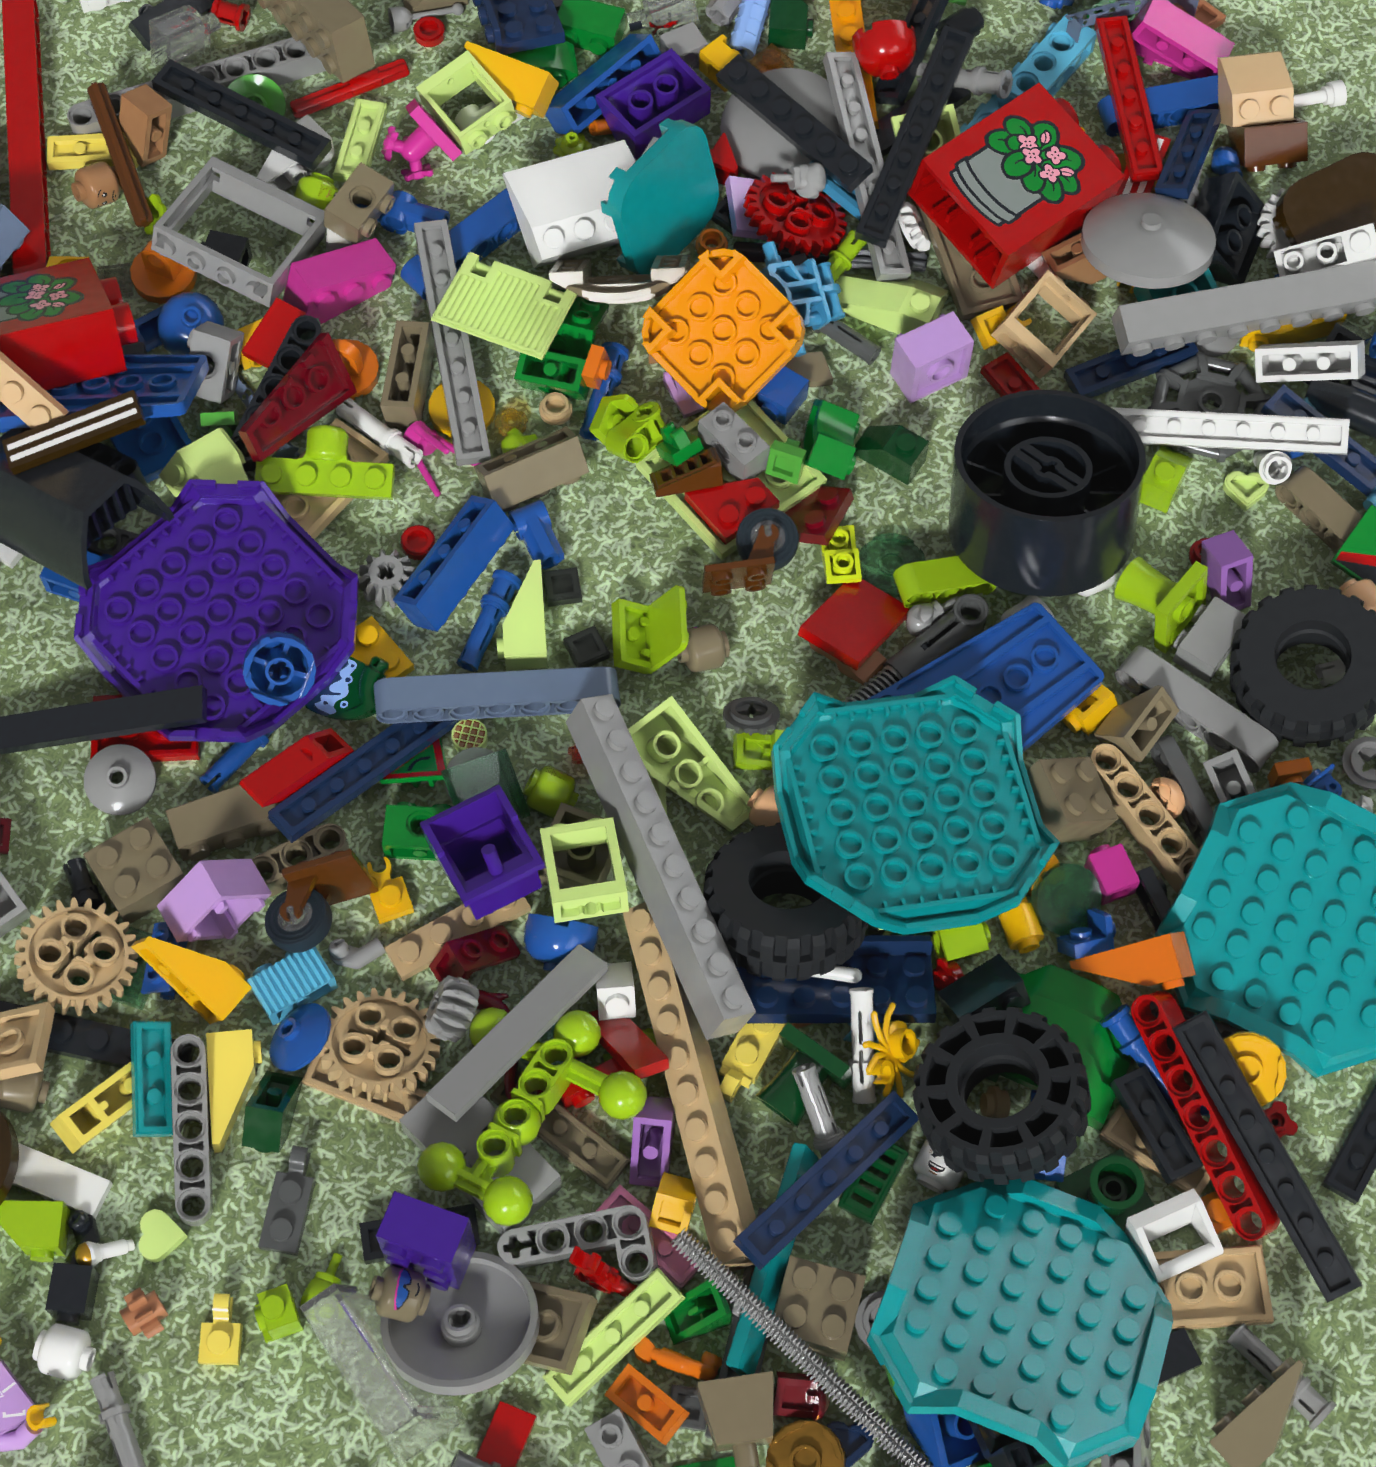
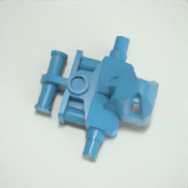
M775 241L766 242L762 245L766 258V267L760 272L797 308L803 318L804 327L812 326L813 330H819L830 321H837L846 317L838 297L841 288L839 284L834 283L830 262L816 265L815 259L810 258L801 265L795 266L791 260L782 262L781 256L778 255ZM804 342L794 357L806 354Z

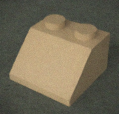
M1281 51L1218 58V109H1220L1221 124L1230 127H1240L1294 120V87Z

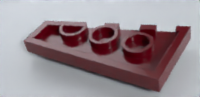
M329 332L320 333L238 431L253 462L263 461L357 393Z

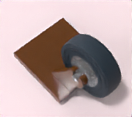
M762 508L748 514L740 523L736 534L737 550L743 560L704 565L702 593L711 592L712 596H724L732 592L731 589L745 588L748 592L765 589L766 585L771 584L773 571L786 566L796 554L799 534L793 520L784 512L773 508Z
M352 849L335 851L328 856L310 861H301L296 865L283 868L282 876L288 882L287 891L277 896L267 909L265 915L266 932L273 943L284 951L299 953L310 950L326 937L331 928L332 911L330 905L378 892V884Z

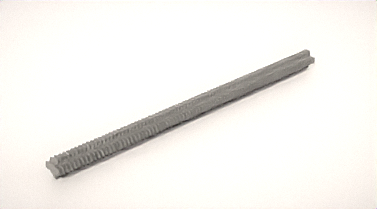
M684 1228L671 1241V1243L674 1242L672 1247L678 1245L676 1251L681 1249L679 1254L685 1252L683 1258L689 1256L686 1261L692 1259L690 1264L696 1263L694 1268L700 1266L697 1270L698 1272L703 1269L701 1275L707 1273L704 1277L705 1279L710 1276L708 1282L714 1280L712 1286L718 1284L716 1289L721 1287L719 1292L725 1291L723 1296L729 1294L726 1298L727 1300L732 1297L730 1303L736 1301L733 1305L734 1307L739 1304L737 1310L743 1308L741 1313L746 1311L747 1313L744 1316L750 1315L748 1320L754 1318L752 1324L758 1322L755 1327L761 1325L759 1331L765 1329L762 1333L763 1335L768 1332L766 1338L772 1336L770 1341L775 1339L774 1345L778 1342L780 1343L777 1348L783 1346L781 1352L787 1350L784 1355L790 1353L788 1359L794 1357L791 1361L792 1363L797 1360L795 1365L801 1364L799 1369L804 1367L803 1373L808 1370L809 1372L806 1376L812 1374L810 1380L816 1378L813 1383L815 1384L819 1381L817 1387L823 1385L821 1390L826 1388L825 1394L830 1392L828 1397L834 1395L832 1401L838 1399L835 1404L837 1405L841 1402L839 1408L845 1406L843 1412L847 1409L849 1410L846 1415L852 1413L850 1418L855 1416L854 1422L860 1420L857 1425L859 1426L863 1423L861 1429L867 1427L865 1433L870 1430L871 1432L868 1436L874 1434L872 1440L877 1437L876 1443L882 1442L879 1445L880 1447L885 1444L886 1446L883 1450L889 1448L887 1454L892 1451L893 1453L890 1457L896 1455L894 1461L900 1459L897 1463L898 1465L903 1462L902 1467H934L933 1464L930 1465L929 1460L926 1461V1457H923L922 1453L919 1454L918 1450L915 1451L914 1446L911 1447L912 1445L908 1443L907 1439L904 1440L903 1435L900 1437V1432L897 1433L896 1428L893 1430V1426H889V1422H886L885 1418L882 1419L881 1414L878 1416V1411L874 1412L875 1408H871V1404L867 1405V1401H864L863 1397L860 1398L859 1393L856 1395V1390L852 1391L853 1387H849V1383L845 1384V1379L842 1380L841 1376L838 1377L837 1372L834 1374V1369L830 1370L831 1366H827V1362L823 1363L824 1360L823 1358L820 1359V1355L816 1356L815 1351L812 1353L813 1349H808L809 1345H805V1341L801 1342L802 1338H798V1334L794 1335V1330L790 1332L791 1328H787L786 1323L783 1325V1320L779 1321L780 1317H776V1313L772 1314L773 1311L772 1309L769 1310V1306L765 1307L764 1302L761 1304V1299L757 1301L758 1296L754 1297V1292L750 1293V1288L746 1290L747 1285L743 1286V1281L739 1283L740 1279H736V1275L732 1276V1271L728 1273L729 1268L725 1269V1264L721 1266L722 1261L717 1262L718 1257L714 1259L715 1255H710L711 1251H707V1247L703 1248L704 1244H700V1240L696 1241V1236L692 1238L693 1233L688 1234L689 1230L685 1231Z

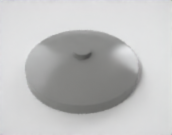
M780 68L763 72L767 78L842 139L828 80L816 73L797 68ZM732 94L722 113L720 130L721 135L723 132L726 134L737 162L738 170L742 174L749 176L751 179L760 180L762 175L770 178L772 172L776 174H784L786 172L788 174L789 167L809 164L811 162L808 157Z
M1128 193L1104 200L1087 214L1081 233V248L1086 259L1095 269L1117 282L1148 289L1177 287L1197 279L1210 266L1216 245L1213 227L1202 213L1183 201L1154 193Z
M474 1251L459 1290L449 1286L448 1291H442L431 1286L429 1303L423 1316L417 1315L409 1323L381 1317L380 1329L389 1362L402 1378L415 1387L430 1393L457 1396L489 1389L516 1372L526 1361L536 1343L540 1316L535 1292L526 1276L516 1266L504 1262L501 1257Z

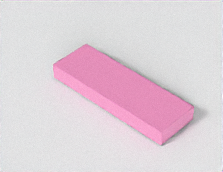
M621 1185L596 1210L600 1211L624 1205H633L640 1208L649 1220L651 1216V1211ZM627 1217L622 1223V1232L626 1235L636 1233L641 1226L640 1217ZM651 1227L658 1268L682 1291L696 1275L700 1266L694 1268L696 1263L691 1265L692 1259L686 1261L689 1256L683 1258L685 1252L679 1254L681 1249L676 1251L678 1245L672 1247L674 1242L671 1243V1241L678 1234ZM639 1254V1255H641L646 1261H648V1258H647L646 1255H644V1254Z

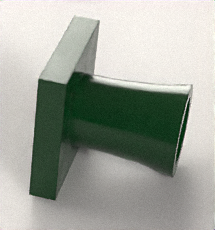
M788 1022L779 1035L784 1047L793 1052V1054L755 1097L785 1121L798 1128L806 1109L792 1070L802 1064L813 1062L816 1065L821 1084L828 1078L844 1090L852 1081V1072L849 1065Z
M1122 1149L1064 1177L1063 1182L1056 1181L1054 1183L1055 1189L1101 1206L1124 1232L1128 1217L1155 1206L1144 1188L1145 1182L1140 1168L1133 1161L1126 1158ZM1107 1191L1113 1193L1115 1196L1109 1195Z

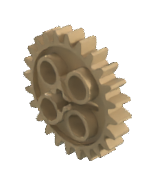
M75 897L71 899L70 907L66 908L60 900H56V911L54 912L48 907L43 906L41 912L42 919L31 915L29 921L31 928L22 926L20 936L23 939L16 940L15 950L20 953L14 955V965L21 966L17 969L16 976L17 979H26L23 983L24 992L36 989L33 1001L36 1003L46 998L52 1007L56 1003L60 1004L62 1015L68 1012L69 1007H75L77 1015L81 1016L83 1006H89L90 1010L95 1014L97 1013L98 1002L100 1001L107 1007H111V994L122 998L124 995L122 985L131 986L133 976L130 973H136L138 963L134 959L138 958V953L130 947L136 941V935H125L129 930V922L117 924L119 918L118 911L107 916L105 914L106 904H101L97 910L92 909V901L89 898L85 902L84 907H78ZM70 928H79L84 934L76 937L69 935L66 931ZM95 934H99V935H100L99 937H97V938H95L94 940H92L91 943L89 942V939H90L93 935H95ZM84 949V955L82 958L79 955L83 952ZM103 950L111 953L113 957L103 960L97 958L95 953ZM51 953L59 959L55 962H45L40 957ZM70 954H71L74 958L71 960V962H70V964H69ZM62 970L64 971V974L60 978H53V976L58 975ZM80 976L85 978L87 983L77 986L70 983L69 979Z
M372 988L370 997L366 998L359 990L357 991V1001L355 1002L344 997L343 1009L336 1006L331 1007L330 1034L326 1044L318 1054V1056H321V1068L329 1069L328 1080L334 1081L339 1079L340 1091L351 1086L353 1098H356L362 1091L367 1092L368 1102L372 1101L375 1093H380L382 1100L387 1102L389 1092H394L399 1099L403 1098L404 1087H407L412 1092H416V1079L426 1083L428 1081V1071H435L436 1058H440V1039L436 1038V1035L428 1033L425 1027L426 1013L429 1008L418 1011V998L407 1003L406 992L403 991L397 998L392 997L391 988H387L384 996H379L376 988ZM370 1020L377 1022L373 1025L364 1024V1022ZM405 1033L410 1034L411 1036L408 1038H401L398 1035ZM356 1050L360 1051L361 1053L357 1055H351L347 1052ZM390 1063L396 1066L393 1068H384L382 1065Z

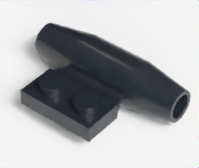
M1365 354V374L1359 379H1349V385L1327 380L1311 381L1305 397H1308V400L1316 407L1318 412L1327 418L1350 419L1349 429L1376 439L1375 358Z

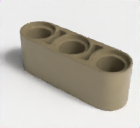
M1299 467L1287 480L1275 487V494L1278 500L1329 548L1334 549L1335 553L1362 517L1309 467Z
M327 823L308 831L293 843L287 841L252 858V861L260 874L264 872L273 873L272 877L265 881L272 893L269 897H272L287 890L288 882L282 876V869L293 866L290 862L295 857L304 856L307 858L305 861H310L328 856L335 851L348 850L349 846L341 826ZM329 841L340 842L335 849L328 850L323 848Z

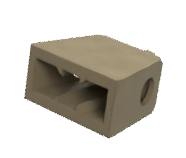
M773 1371L697 1382V1396L716 1452L733 1450L735 1467H760L757 1446L767 1445L772 1442Z

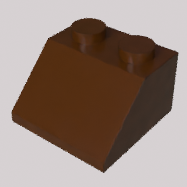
M1294 116V120L1240 127L1226 125L1231 146L1238 153L1240 165L1246 167V171L1266 170V165L1277 164L1278 168L1297 167V162L1308 161L1307 121Z

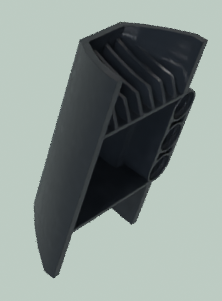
M31 428L10 429L0 437V543L88 590L93 586L89 579L87 548L91 546L92 542L103 537L102 534L115 527V523L126 518V514L137 509V506L169 522L174 518L171 509L149 489L138 462L100 442L14 475L9 468L2 440L28 431Z

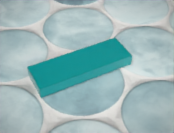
M133 1021L130 1024L133 1137H171L173 1135L171 1021Z

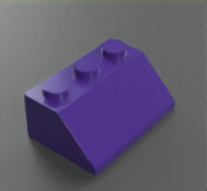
M671 48L595 95V99L615 140H625L634 159L637 160L642 156L653 137L659 139L662 136L659 124L665 119L669 118L673 121L683 119L694 124L710 114L711 88Z

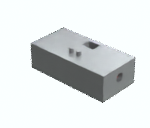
M426 1095L399 1121L403 1132L421 1151L430 1144L441 1141L451 1143L463 1153L466 1159V1166L472 1168L478 1159L477 1139L483 1131L488 1130L487 1126L492 1122L496 1108L482 1096L455 1122L428 1102ZM530 1143L521 1146L522 1154L520 1157L515 1156V1165L512 1171L507 1174L520 1178L529 1186L533 1194V1204L530 1213L521 1223L512 1226L496 1224L486 1214L483 1208V1201L458 1189L471 1204H475V1208L501 1235L508 1230L521 1227L562 1188L561 1175ZM494 1150L490 1152L488 1155L496 1156L501 1154L503 1151Z

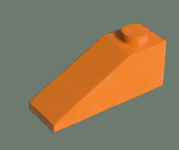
M1184 931L1168 933L1069 961L1071 969L1143 986L1161 984L1163 991L1185 986L1183 978L1196 975Z

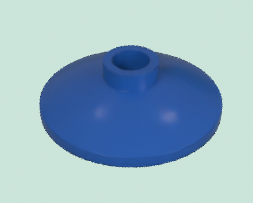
M316 1003L304 1004L291 1011L281 1021L272 1037L269 1054L273 1065L281 1071L292 1072L305 1067L314 1060L323 1049L330 1034L331 1018L329 1012L323 1006Z

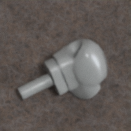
M810 163L789 167L788 174H771L770 180L771 182H788L790 190H796L799 196L815 199L819 196V192H822L826 187V172L822 164Z
M955 596L941 605L937 600L914 605L906 615V628L909 633L915 637L920 635L940 619L946 611L952 609L959 597Z

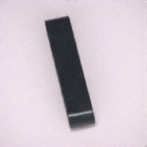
M300 316L291 324L231 437L240 450L246 446L238 431L290 370L285 368L287 362L294 359L298 360L317 336L323 333L318 320L313 316ZM306 331L316 332L315 336L310 340L300 339L301 335ZM251 456L244 458L246 461L243 464L244 470H255L256 462H253Z

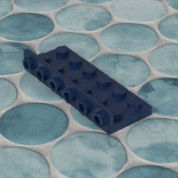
M473 0L474 7H477L481 26L484 25L487 44H493L495 51L500 54L507 55L566 42L565 32L553 0Z
M914 934L865 936L861 946L853 952V956L842 965L837 964L838 966L859 969L862 972V979L858 983L811 977L801 981H797V978L776 981L772 980V977L763 975L757 977L749 974L747 969L741 966L739 968L736 967L756 1010V1013L747 1023H851L849 989L857 987L874 989L873 1011L877 1012L879 1023H883L886 1010L891 1002H894L896 1007L890 1022L900 1020L905 1023H935L937 1013L931 959L932 936Z

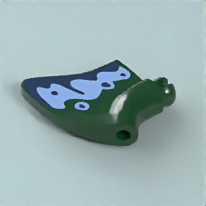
M378 656L372 657L369 665L349 657L332 682L309 701L305 707L321 716L342 721L360 720L375 715L373 685L376 681L386 678L385 672L389 668V663Z

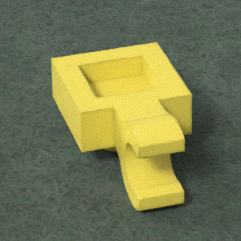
M214 1294L213 1323L201 1322L199 1364H240L243 1325L241 1323H231L233 1297H230V1294Z

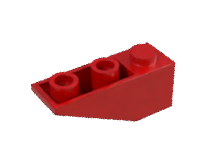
M328 728L304 736L243 778L239 785L263 808L284 801L354 752V750L332 728Z

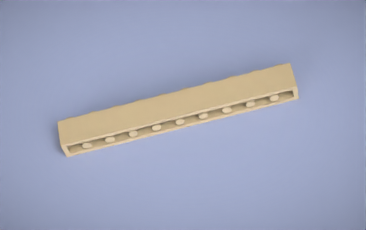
M644 902L629 908L628 912L622 913L657 1047L669 1060V1069L665 1070L664 1074L710 1250L715 1255L714 1259L718 1257L717 1262L722 1261L721 1266L725 1264V1269L728 1267L729 1271L734 1272L754 1265L733 1241L756 1219L723 1093L720 1089V1082L709 1042L705 1039L648 907Z

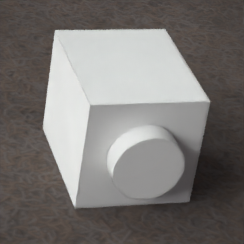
M631 961L608 963V971L596 982L599 1021L636 1017Z

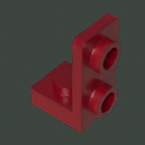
M500 925L447 941L429 967L438 982H441L449 975L468 980L473 972L516 959L521 952L505 926Z

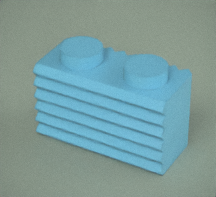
M316 947L299 953L286 952L285 958H282L281 961L276 962L274 965L266 963L258 967L253 972V977L247 980L252 987L253 994L273 1026L281 1022L297 1007L313 1003L338 988L335 977Z

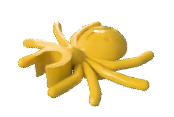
M891 1002L884 1016L882 1030L877 1012H871L872 1025L879 1043L865 1041L862 1046L880 1051L873 1055L866 1067L867 1075H877L873 1084H886L882 1094L884 1097H887L895 1082L897 1094L900 1098H903L904 1091L900 1072L913 1078L915 1071H910L902 1063H906L915 1055L920 1040L916 1038L912 1029H908L905 1022L900 1020L890 1022L896 1004Z

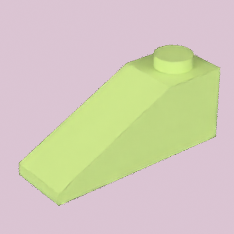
M541 560L533 561L502 624L503 638H496L498 659H505L506 671L548 668Z

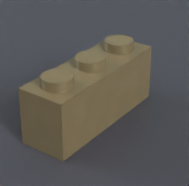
M396 320L380 403L386 425L390 428L407 429L412 423L422 421L435 352L430 322Z
M564 427L474 466L485 498L495 500L504 512L517 508L520 502L529 498L543 497L550 492V489L561 484H573L580 480L582 475L590 472L578 436L568 427Z
M240 785L165 811L183 861L189 859L191 861L203 860L212 851L224 847L234 849L243 845L249 838L258 835L268 837L279 832L278 828L268 819V811L280 804V802L262 808Z

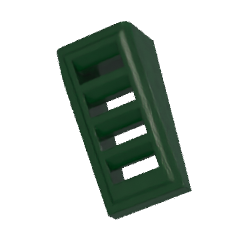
M893 1144L883 1156L894 1161V1166L881 1159H878L871 1165L888 1175L887 1179L884 1180L866 1170L846 1189L838 1207L872 1225L905 1165L909 1153ZM861 1179L879 1188V1194L860 1185ZM856 1193L874 1204L870 1209L852 1199V1195Z

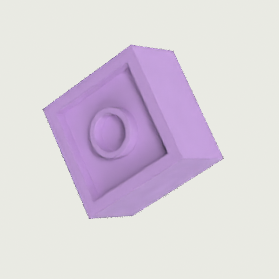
M954 311L946 315L943 313L939 315V318L905 334L900 333L897 335L894 343L890 374L909 403H913L968 376L974 340Z
M252 859L200 860L157 905V908L177 942L233 939L238 933V928L254 912H259L265 906L264 901L272 893Z

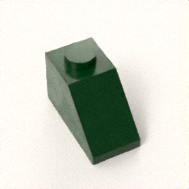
M771 0L768 34L769 48L805 50L806 38H812L814 19H808V5L803 0Z
M901 425L868 426L855 444L856 450L854 455L904 484L909 485L926 461L929 441Z
M272 1071L265 1072L245 1106L242 1146L254 1148L262 1153L280 1152L289 1136L303 1077Z

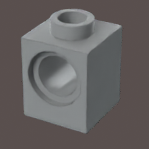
M692 21L660 35L659 50L663 54L672 48L691 69L699 67V51L707 46L708 43Z

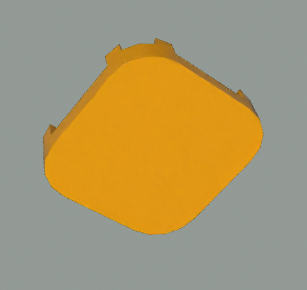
M735 249L706 250L698 256L700 260L654 308L649 306L643 315L642 344L648 354L653 356L695 402L710 412L725 402L734 412H737L747 405L796 355L804 340V321L797 308L744 255Z

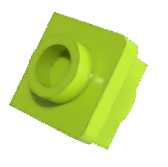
M628 394L602 397L589 431L605 446L607 433L631 415L639 405Z

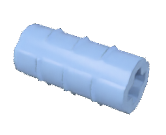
M742 0L739 4L734 29L730 34L729 47L736 49L747 60L755 57L771 0Z

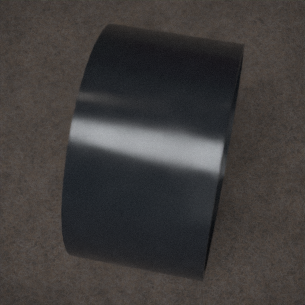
M1021 391L999 397L981 406L963 423L957 434L954 446L948 530L956 554L980 578L999 588L1024 595L1043 597L1071 595L1092 589L1104 583L1124 566L1134 544L1146 466V453L1139 434L1130 422L1113 408L1090 397L1066 391Z

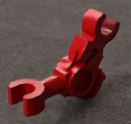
M575 1246L569 1262L576 1266L573 1275L579 1281L586 1282V1284L601 1292L608 1294L615 1292L625 1298L638 1286L622 1279L619 1276L620 1272L601 1261L602 1257L597 1253L592 1252L590 1255L580 1247Z

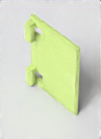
M468 252L431 317V321L543 360L578 294L568 289L565 292L552 288L551 280L494 261L492 266L480 263L479 255Z

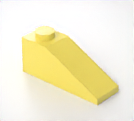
M252 1029L206 1033L211 1139L214 1153L223 1151L256 1076L255 1064L262 1063L261 1040L254 1041Z
M131 1062L59 1114L50 1123L72 1154L132 1109Z

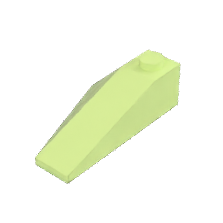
M842 274L836 281L841 288L838 297L845 315L896 334H905L937 319L950 294L949 290L915 279L876 281L875 276Z

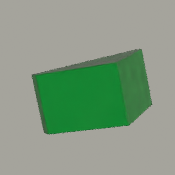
M707 1280L683 1294L686 1299L664 1319L673 1345L731 1324L732 1313L726 1297L723 1296L724 1291L719 1292L721 1287L716 1289L718 1284L712 1286L714 1280L711 1282Z

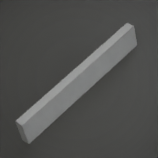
M577 945L426 1094L427 1101L457 1122L608 971V963L582 945Z

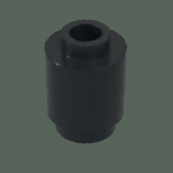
M972 6L961 8L939 22L936 33L937 39L944 25L973 34L975 38L980 34V30L984 28V20L981 13Z

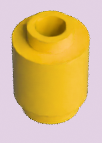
M1025 896L1018 907L998 915L1009 948L1011 950H1018L1021 954L1038 949L1040 947L1039 942L1045 937L1034 905L1029 903Z

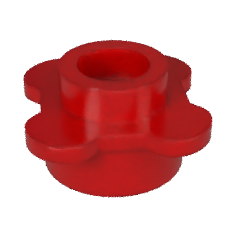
M943 957L937 959V967L933 969L934 987L937 991H940L964 976L961 967L955 961L947 962Z
M1275 1101L1270 1108L1264 1110L1271 1123L1274 1119L1278 1121V1125H1273L1280 1139L1285 1135L1293 1136L1297 1132L1298 1125L1290 1119L1287 1114V1105L1284 1102Z

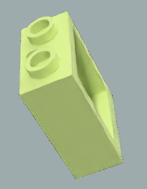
M468 50L416 87L422 104L465 155L474 149L482 147L488 139L499 131L507 129L518 118L511 99ZM476 81L496 104V107L463 131H460L440 106Z
M613 817L604 819L592 818L585 822L554 824L547 828H540L542 851L555 923L629 911L627 887ZM608 844L614 881L559 889L553 852Z

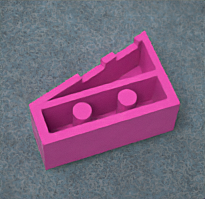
M1150 0L1129 24L1136 55L1144 57L1143 63L1152 66L1155 61L1172 67L1171 73L1190 80L1218 75V58L1230 56L1235 45L1234 42L1224 37L1221 33L1211 29L1168 0Z

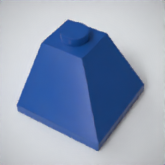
M903 1408L908 1431L934 1467H966L985 1458L967 1419L954 1414H907Z

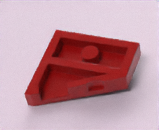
M759 478L724 483L722 486L685 492L684 495L686 502L725 545L736 538L738 527L748 514L762 508L778 509L780 504L776 496Z

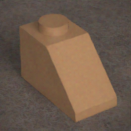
M147 84L121 94L119 123L137 163L141 167L149 165L167 155L172 104Z
M1081 233L1041 253L1053 274L1062 279L1092 285L1107 277L1095 269L1086 259L1081 248Z

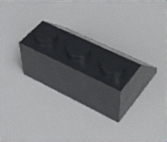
M1237 171L1205 179L1194 206L1195 209L1206 217L1215 232L1216 245L1212 262L1208 268L1215 281L1229 286L1245 283L1262 237L1257 236L1260 228L1257 225V221L1261 216L1260 212L1264 207V203Z

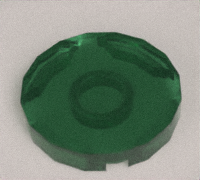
M886 533L873 537L872 541L861 548L859 554L862 579L892 597H900L893 578L894 571L908 563L926 561L925 554L921 548L919 549L914 544L912 539L897 533Z
M1058 863L1053 865L1054 867L1044 871L1037 878L1032 889L1031 903L1040 921V925L1043 929L1059 936L1069 935L1070 930L1074 928L1088 927L1087 910L1092 908L1101 909L1102 893L1098 880L1090 870L1074 863Z

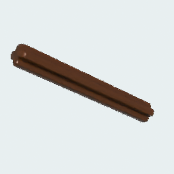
M103 82L91 83V86L87 88V92L134 223L137 227H148L154 221V217L107 87Z

